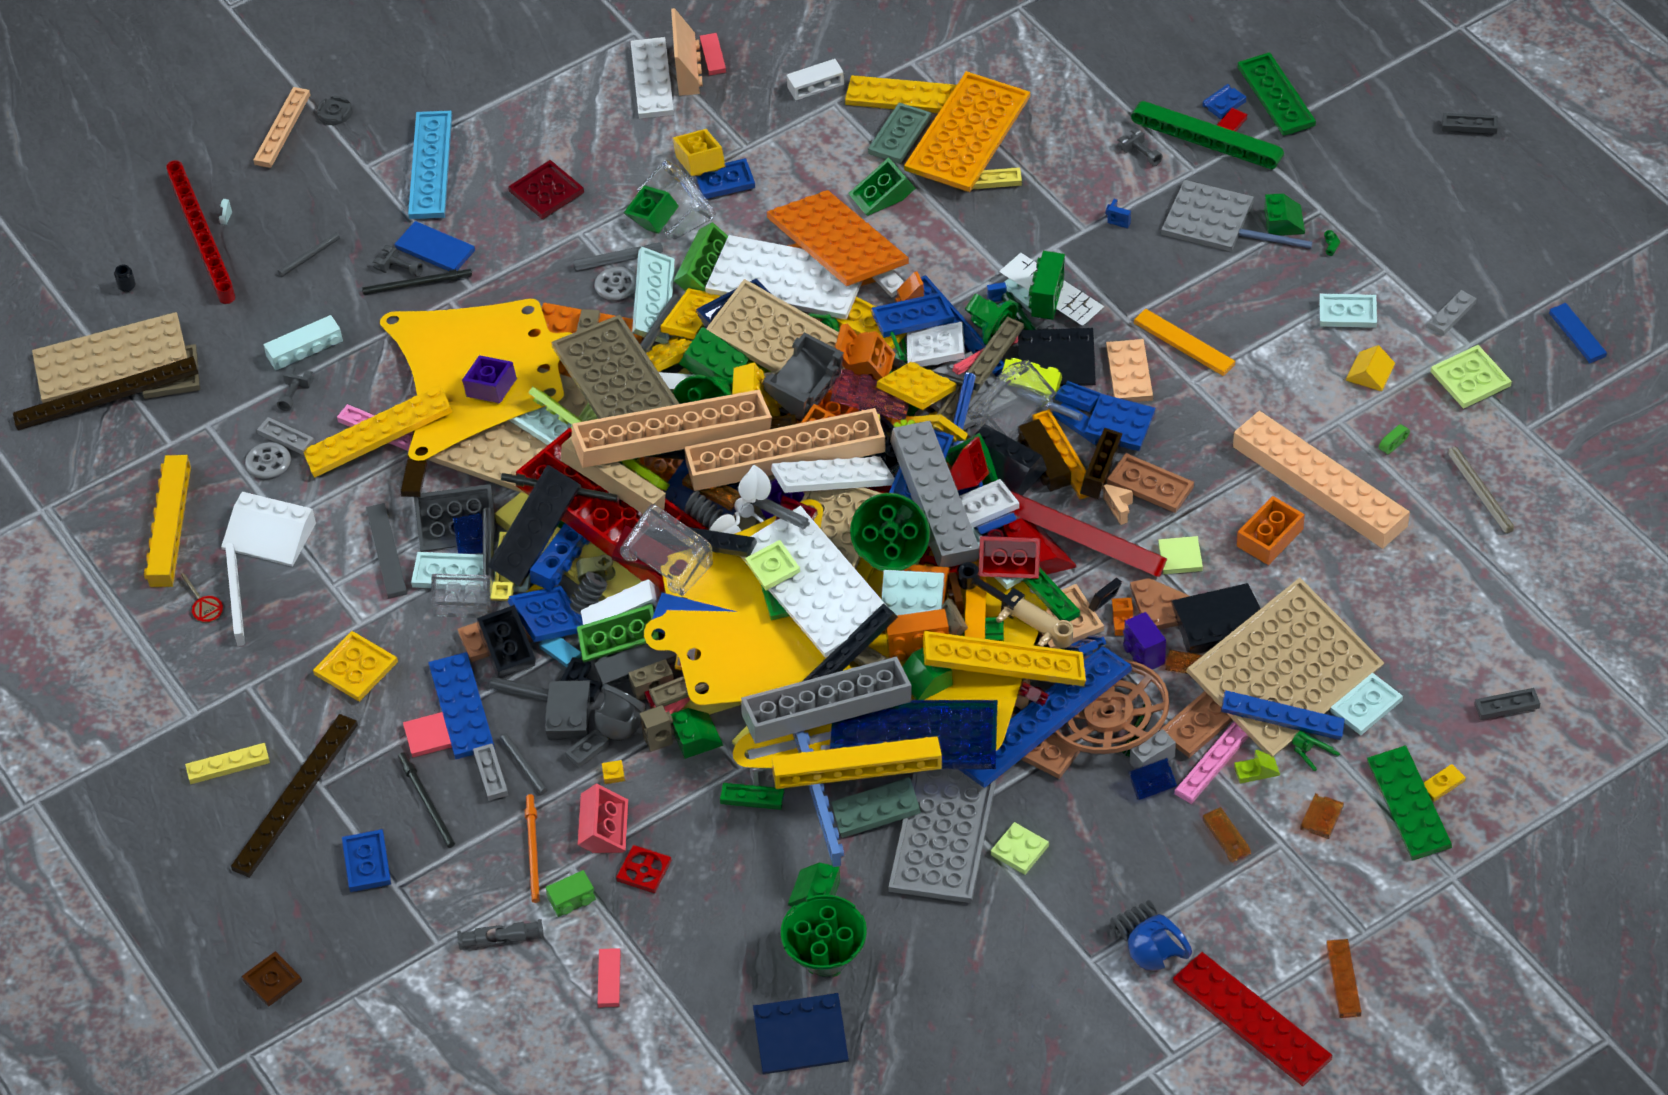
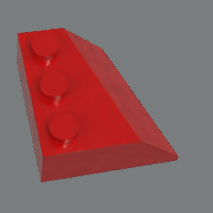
M1019 518L1002 526L1004 537L1041 538L1040 568L1046 575L1076 568V564L1039 525Z

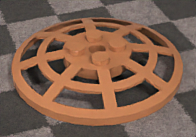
M1125 660L1131 664L1132 672L1144 676L1141 682L1136 685L1128 681L1119 680L1084 709V712L1081 711L1073 717L1075 719H1086L1087 727L1079 730L1072 718L1068 721V725L1074 734L1065 737L1059 730L1054 733L1068 746L1093 754L1118 753L1141 745L1158 732L1168 715L1170 704L1165 683L1157 673L1147 666ZM1151 681L1157 686L1163 698V703L1153 706L1149 696L1144 691ZM1115 687H1123L1132 691L1126 696L1123 693L1115 692ZM1139 695L1144 701L1145 707L1133 709L1132 701ZM1109 710L1114 711V712L1111 713V714H1105L1106 711H1109ZM1163 710V714L1157 724L1149 732L1143 731L1150 720L1151 713ZM1145 715L1138 727L1130 724L1134 716ZM1122 729L1129 732V734L1123 737L1112 739L1114 732ZM1097 731L1104 733V739H1095L1087 735ZM1134 736L1139 737L1127 744L1111 747L1112 744L1126 741ZM1083 739L1090 743L1103 744V748L1084 746L1074 741Z

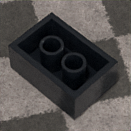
M515 605L477 618L478 630L498 678L535 666L536 658Z

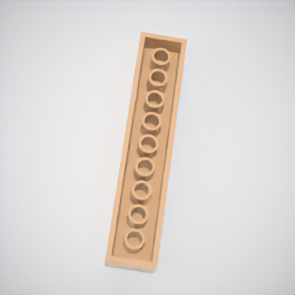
M760 390L573 423L571 440L582 468L682 450L686 446L770 430L772 417Z
M873 408L686 446L685 458L693 489L697 491L740 482L753 465L759 467L767 476L774 475L771 471L773 463L834 460L837 458L850 459L885 452V435L876 409Z
M1258 411L1234 432L1233 447L1382 549L1408 527L1410 511L1261 411Z

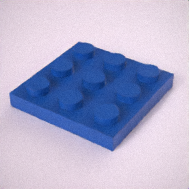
M1100 394L1086 427L1084 437L1099 441L1103 429H1111L1123 433L1120 447L1140 452L1156 408Z
M562 586L554 587L551 591L542 589L512 595L508 598L509 605H515L522 625L533 642L577 634V627L583 625L582 616L571 609L570 603L572 602Z

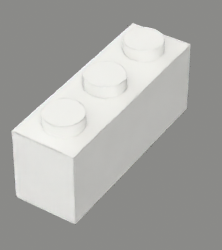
M836 59L787 74V87L795 101L844 85V73Z

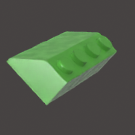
M713 222L699 229L676 274L674 282L685 292L688 288L705 291L707 282L727 241L728 235Z
M653 604L578 626L577 631L583 662L646 644L644 629L648 622L652 620L656 610ZM652 631L651 636L654 640H659L662 633Z

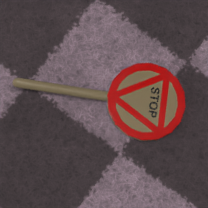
M182 573V578L198 599L192 606L194 618L202 623L216 621L223 613L222 602L214 596L201 597L186 575Z

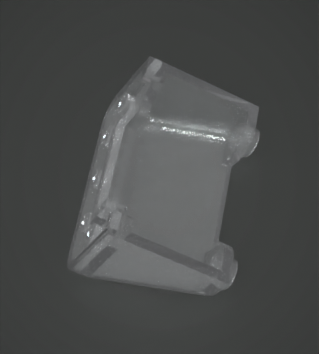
M665 160L637 189L639 193L645 185L669 192L679 205L668 222L663 226V233L670 240L672 238L678 239L709 222L716 216V212L689 174L668 160Z
M1029 360L1016 362L1009 365L968 409L967 416L979 427L986 424L1011 439L1018 441V426L1024 424L1037 408L1048 407L1053 402L1052 398L1057 393Z
M651 504L644 511L620 547V554L625 560L636 561L639 558L665 576L668 589L682 597L713 565L712 546L710 543L654 504Z

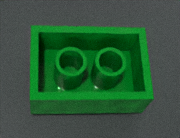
M1043 250L1041 258L1038 257L1036 268L1038 271H1034L1032 282H1034V285H1030L1029 296L1031 297L1028 308L1031 309V317L1053 320L1064 282L1065 254Z
M701 327L684 353L679 365L695 375L733 378L734 368L746 365L749 358L717 335Z

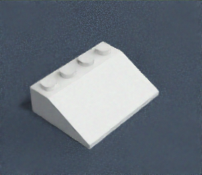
M242 492L234 505L221 548L226 550L225 543L232 542L236 553L293 567L316 525L313 509Z

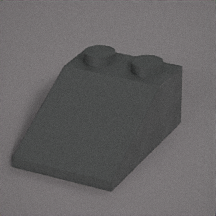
M590 680L549 682L546 708V734L548 740L582 739L589 734Z

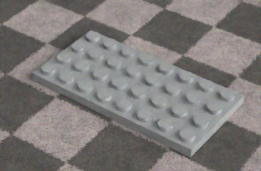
M958 760L942 761V769L914 772L912 785L921 813L903 819L888 887L889 892L972 903L997 779L986 788H983L956 768Z

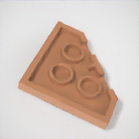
M1150 578L1130 582V589L1140 614L1146 612L1159 630L1178 626L1171 600L1189 597V595Z

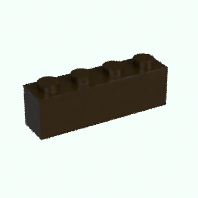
M1036 419L1019 425L1018 434L1016 435L1017 442L1039 453L1044 459L1047 470L1040 476L1042 484L1046 485L1050 492L1071 485V471L1041 421Z
M1107 428L1103 429L1085 473L1080 494L1099 499L1117 455L1123 433Z

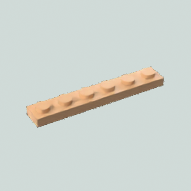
M292 88L254 158V165L272 167L310 97V90Z

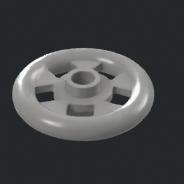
M624 267L605 269L595 279V290L599 296L606 300H624L635 293L636 274ZM605 278L608 279L607 283H603ZM625 279H630L631 282L626 283ZM609 288L612 291L608 293L605 290ZM623 288L626 289V291H624V292H622V293L619 292V291H621Z
M266 442L255 446L249 451L246 456L245 466L254 477L271 479L280 476L288 469L291 455L283 445ZM265 450H271V452L263 453ZM281 453L283 457L277 458L276 454ZM254 457H259L258 462H253ZM279 464L280 466L274 470L273 467ZM261 466L262 468H265V470L260 471L258 470V468Z

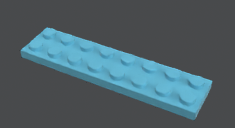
M452 111L416 112L408 211L409 219L445 218Z

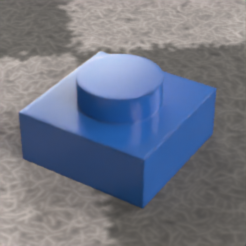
M1006 283L987 285V299L993 302L1003 301L1001 297L1007 292Z

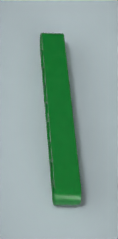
M1140 101L1131 114L1132 121L1138 125L1268 169H1275L1284 156L1283 149L1277 145L1146 101Z

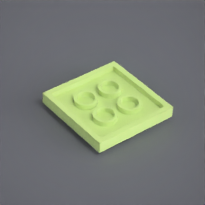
M1479 345L1432 366L1430 371L1463 409L1510 387L1512 382Z

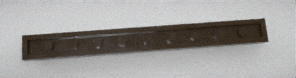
M194 356L13 412L15 426L19 431L197 375L199 373Z
M342 714L337 716L231 865L232 871L249 878L356 729L358 726L357 720Z

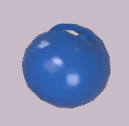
M1161 914L1150 917L1137 925L1128 938L1130 956L1139 967L1145 970L1164 969L1163 960H1166V958L1178 956L1188 959L1192 954L1191 946L1184 934L1172 921ZM1165 930H1169L1180 941L1185 950L1180 948Z

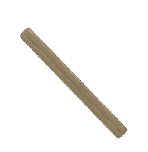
M1456 446L1450 448L1448 455L1506 534L1514 530L1513 523Z

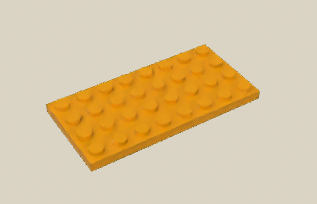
M966 71L904 165V171L970 192L1029 100L1030 91Z

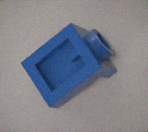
M1113 199L1111 205L1108 204L1105 214L1108 215L1107 223L1129 228L1131 224V211L1117 207L1118 199Z

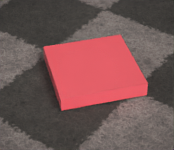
M442 712L403 722L412 758L452 748Z

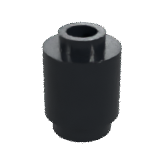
M125 264L116 267L114 276L118 289L121 291L132 290L136 285L132 269Z

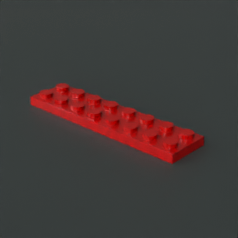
M1201 952L1173 977L1175 985L1301 1086H1305L1332 1060L1333 1055L1205 953Z

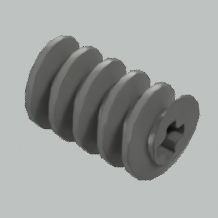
M695 491L686 503L685 512L691 515L693 519H697L699 523H703L705 528L710 529L712 524L722 516L724 510L722 508L717 510L718 506L716 504L711 506V500H707L704 503L706 497L704 495L699 497V491Z
M588 571L586 577L582 579V583L578 585V589L574 591L575 595L570 597L572 602L570 603L571 609L577 614L582 615L581 610L596 604L602 593L606 590L608 585L606 580L600 575Z
M1147 900L1146 904L1141 903L1139 907L1134 906L1131 911L1126 910L1124 914H1118L1117 918L1112 917L1110 919L1111 926L1117 936H1122L1127 941V933H1131L1137 925L1146 919L1157 915V911L1153 903Z

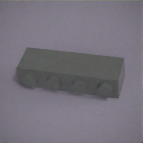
M661 634L659 640H662L665 637V635ZM646 643L629 650L617 652L616 655L609 658L602 657L594 665L602 686L607 684L616 687L629 681L628 672L665 659L668 665L676 663L677 654L670 650H655Z

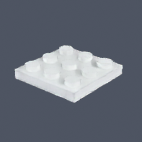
M962 322L907 332L908 363L914 362L923 367L965 359L964 328Z

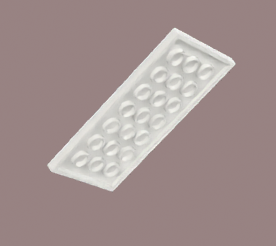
M729 235L707 282L705 291L706 293L722 296L738 288L744 279L750 282L757 278L772 295L800 311L822 315L830 314L831 317L847 319L862 281L849 286L844 285L804 249Z
M799 506L793 511L808 518L810 525L806 529H802L781 518L750 536L755 537L757 541L751 555L781 540L800 567L801 572L768 590L826 658L845 642L884 602L806 511Z

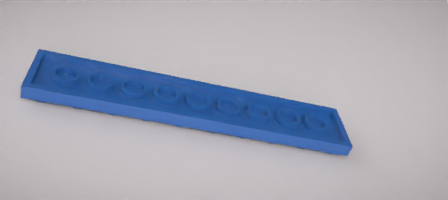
M1102 646L1084 660L1086 677L1084 686L1055 683L1045 691V693L1049 694V697L1044 706L1033 701L1010 719L1004 741L996 752L980 758L958 760L956 768L980 786L986 788L1132 671L1131 664ZM990 735L981 744L987 745L992 743L993 737Z

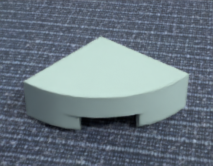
M223 199L220 207H223L222 216H219L220 224L227 225L232 210L229 200Z

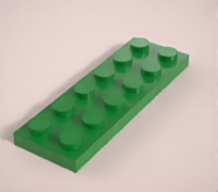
M1270 52L1238 62V69L1283 136L1316 126L1315 118Z
M1405 745L1368 757L1367 763L1412 861L1452 848L1450 838L1407 746Z

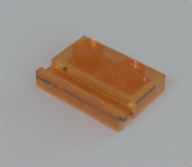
M1315 793L1301 823L1300 830L1306 829L1309 833L1329 839L1343 810L1344 803L1325 796L1324 798L1320 797Z

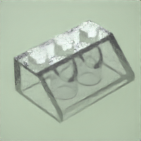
M432 574L431 605L434 617L478 618L493 613L495 601L491 600L493 585L491 575Z

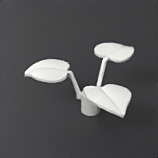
M753 465L739 483L738 492L742 498L736 500L734 504L737 511L735 512L736 521L732 515L726 514L719 517L709 530L730 534L738 533L741 531L737 526L740 523V516L744 518L753 516L759 522L764 521L754 512V506L751 504L755 503L756 499H766L771 490L769 478L759 467Z

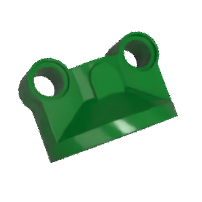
M975 293L965 307V310L972 315V323L982 329L983 342L987 345L1007 317L1015 320L1018 312V303L1013 300H1007L996 304Z

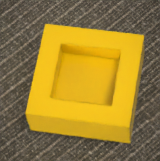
M622 760L602 763L605 784L625 781Z

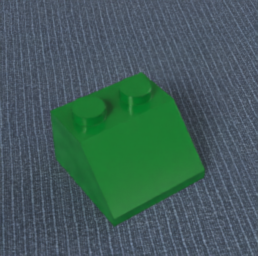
M644 185L624 211V214L644 229L659 234L679 205L669 192Z
M1284 193L1265 194L1264 212L1268 234L1279 236L1305 234L1301 205Z
M923 648L914 651L902 666L911 683V695L918 703L953 686L952 669L925 665Z
M686 708L671 714L674 736L685 759L723 746L709 713Z
M819 862L800 869L788 906H797L806 901V898L815 895L835 896L841 881L840 867H833L832 865Z

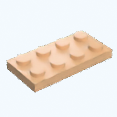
M1144 339L1106 342L1114 397L1132 402L1152 401L1153 392Z

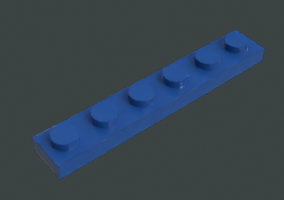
M1227 690L1224 692L1221 712L1341 740L1343 736L1344 718Z

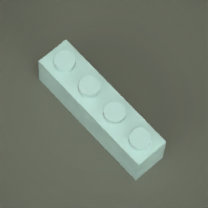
M329 315L263 345L266 357L276 371L343 342L339 326L333 317Z

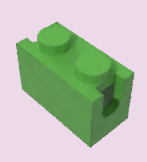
M584 870L545 887L547 899L558 917L569 914L581 906H587L596 900L593 894L594 888Z

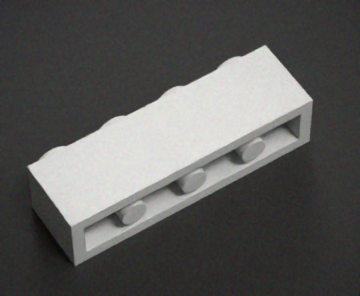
M648 579L618 594L607 597L605 600L592 604L581 610L583 625L649 604H653L656 609L660 599L659 588Z

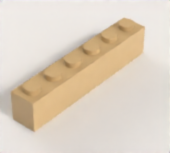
M572 436L562 444V462L608 492L618 495L619 499L651 520L664 509L666 493L618 462L582 468L571 440Z

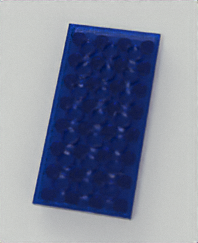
M911 700V702L834 722L831 725L830 749L938 736L942 754V769H996L998 700Z

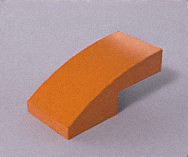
M1132 598L1112 599L1115 636L1124 635L1125 620L1133 617Z

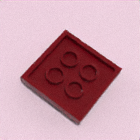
M551 160L508 186L509 192L541 219L546 218L584 193V187Z

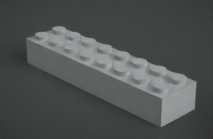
M925 421L893 428L890 442L912 500L923 510L930 528L929 544L939 567H952L966 562L977 561L980 547L931 422Z
M893 657L742 697L741 714L756 744L911 702V683L898 658Z

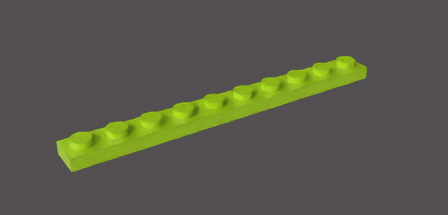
M532 386L529 394L535 397L533 401L541 406L546 405V410L551 414L556 415L557 413L560 421L567 425L568 423L584 422L546 393ZM635 458L622 461L623 466L631 471L633 469L636 471L635 474L648 480L655 487L666 491L670 486L669 483Z

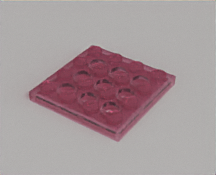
M849 369L841 370L840 376L836 378L830 401L862 410L875 408L877 414L898 420L906 419L909 403L876 388L878 380L873 379L867 374H854Z

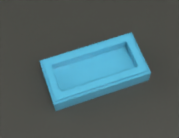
M561 637L543 640L539 643L541 650L565 667H568L572 657L579 659L582 656L581 651Z

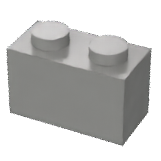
M1162 729L1141 745L1130 749V764L1143 777L1175 757L1176 742Z

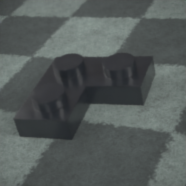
M572 657L560 681L590 680V702L595 703L601 691L602 682L586 678L592 667L591 662H583L582 659Z

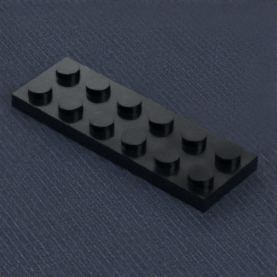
M547 464L487 566L522 587L530 573L531 567L538 560L582 485Z

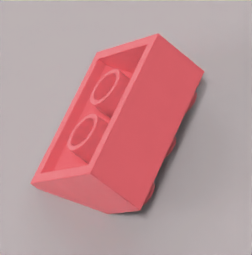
M597 783L581 793L578 846L592 853L625 852L628 799Z

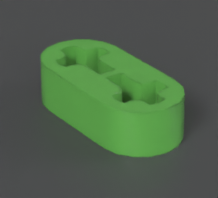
M1399 424L1382 439L1379 449L1387 455L1392 453L1408 438L1410 430L1404 425Z

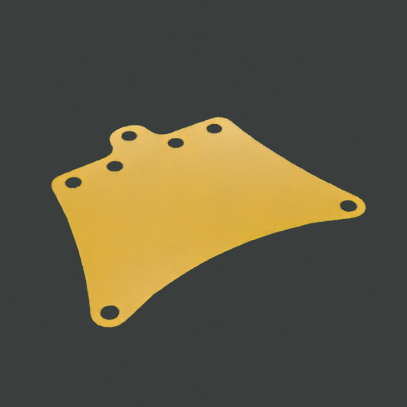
M530 298L495 305L449 310L394 311L385 314L380 319V325L398 343L408 361L413 374L417 395L441 385L453 411L415 430L408 451L409 457L413 460L421 461L428 459L483 430L519 415L545 407L546 405L541 406L533 401L535 397L529 394L532 386L543 392L548 388H554L556 393L551 398L557 402L564 396L558 369L560 359L552 348L551 342L572 333L550 332L547 328L541 305L536 299ZM524 307H534V311L532 313H522V309ZM391 316L399 318L395 324H388L386 320ZM532 329H539L541 331L537 337H530L528 333ZM479 355L513 362L517 379L501 403L466 397L462 379ZM547 364L550 366L548 372H538L540 365ZM419 447H426L428 449V452L423 456L415 454L416 449Z
M813 499L801 501L800 503L812 505L817 509L818 515L814 522L820 528L823 517L821 503ZM776 516L735 534L750 537L775 522ZM690 549L667 556L668 563L661 566L666 594L685 597L690 600L737 611L667 610L664 615L649 621L644 629V638L651 648L655 650H670L678 655L688 695L695 704L708 705L741 702L742 697L802 682L826 659L791 616L771 621L761 589V583L740 556L698 549ZM684 560L687 563V567L683 570L682 574L678 576L671 575L669 572L670 567L675 565L676 561ZM663 629L665 637L662 640H654L651 636L652 631ZM696 648L700 650V658L690 660L687 656L690 649ZM848 665L844 670L851 669L850 665ZM700 682L708 684L709 690L705 694H698L695 691V686Z

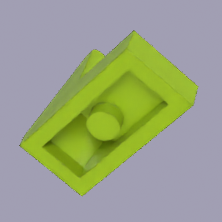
M1255 750L1254 759L1234 763L1240 784L1280 776L1275 758L1259 750Z

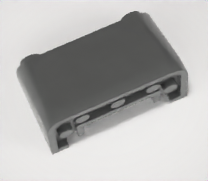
M805 332L800 338L795 339L792 348H794L793 355L777 375L774 373L767 375L763 380L764 390L791 415L796 414V420L802 422L813 404L819 405L841 374L844 352Z

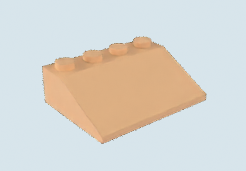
M673 8L671 12L679 96L700 94L699 87H703L702 76H698L702 74L701 64H698V62H701L700 52H697V50H700L699 40H696L695 32L677 10Z

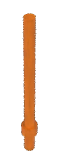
M529 794L526 796V809L524 811L528 828L531 901L538 903L540 902L535 823L537 809L534 805V795Z

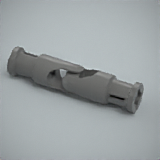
M542 919L532 923H513L505 929L502 928L505 926L496 925L475 928L474 931L470 932L457 931L459 949L463 950L464 947L474 945L484 947L503 944L507 942L506 939L519 942L526 941L527 938L532 937L544 938ZM497 928L495 937L499 942L489 941L486 937L487 932ZM529 929H537L536 931H527Z

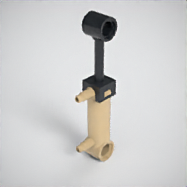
M966 562L960 565L958 581L962 589L970 590L977 586L1002 601L1001 612L996 618L997 622L1001 623L1007 617L1011 619L1017 617L1044 634L1037 643V646L1040 647L1046 645L1051 639H1053L1054 645L1059 648H1067L1072 644L1074 627L1069 621L1058 620L1025 600V594L1015 588L1006 595L980 579L978 567L974 563Z

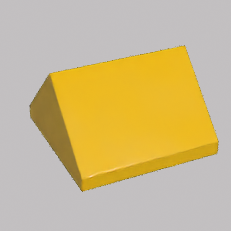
M1379 345L1360 351L1346 381L1383 391L1395 366V362Z

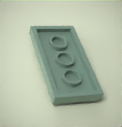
M898 103L869 146L868 154L883 159L889 157L893 162L901 164L931 119V112Z
M910 777L831 802L842 838L921 813Z

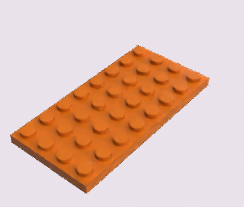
M829 190L767 211V218L846 286L909 264L908 256Z

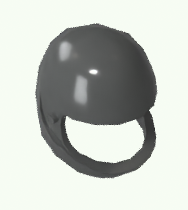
M604 684L601 688V691L604 693V701L601 704V708L595 710L594 716L597 730L604 737L620 741L632 737L641 724L640 713L646 710V705L631 695Z

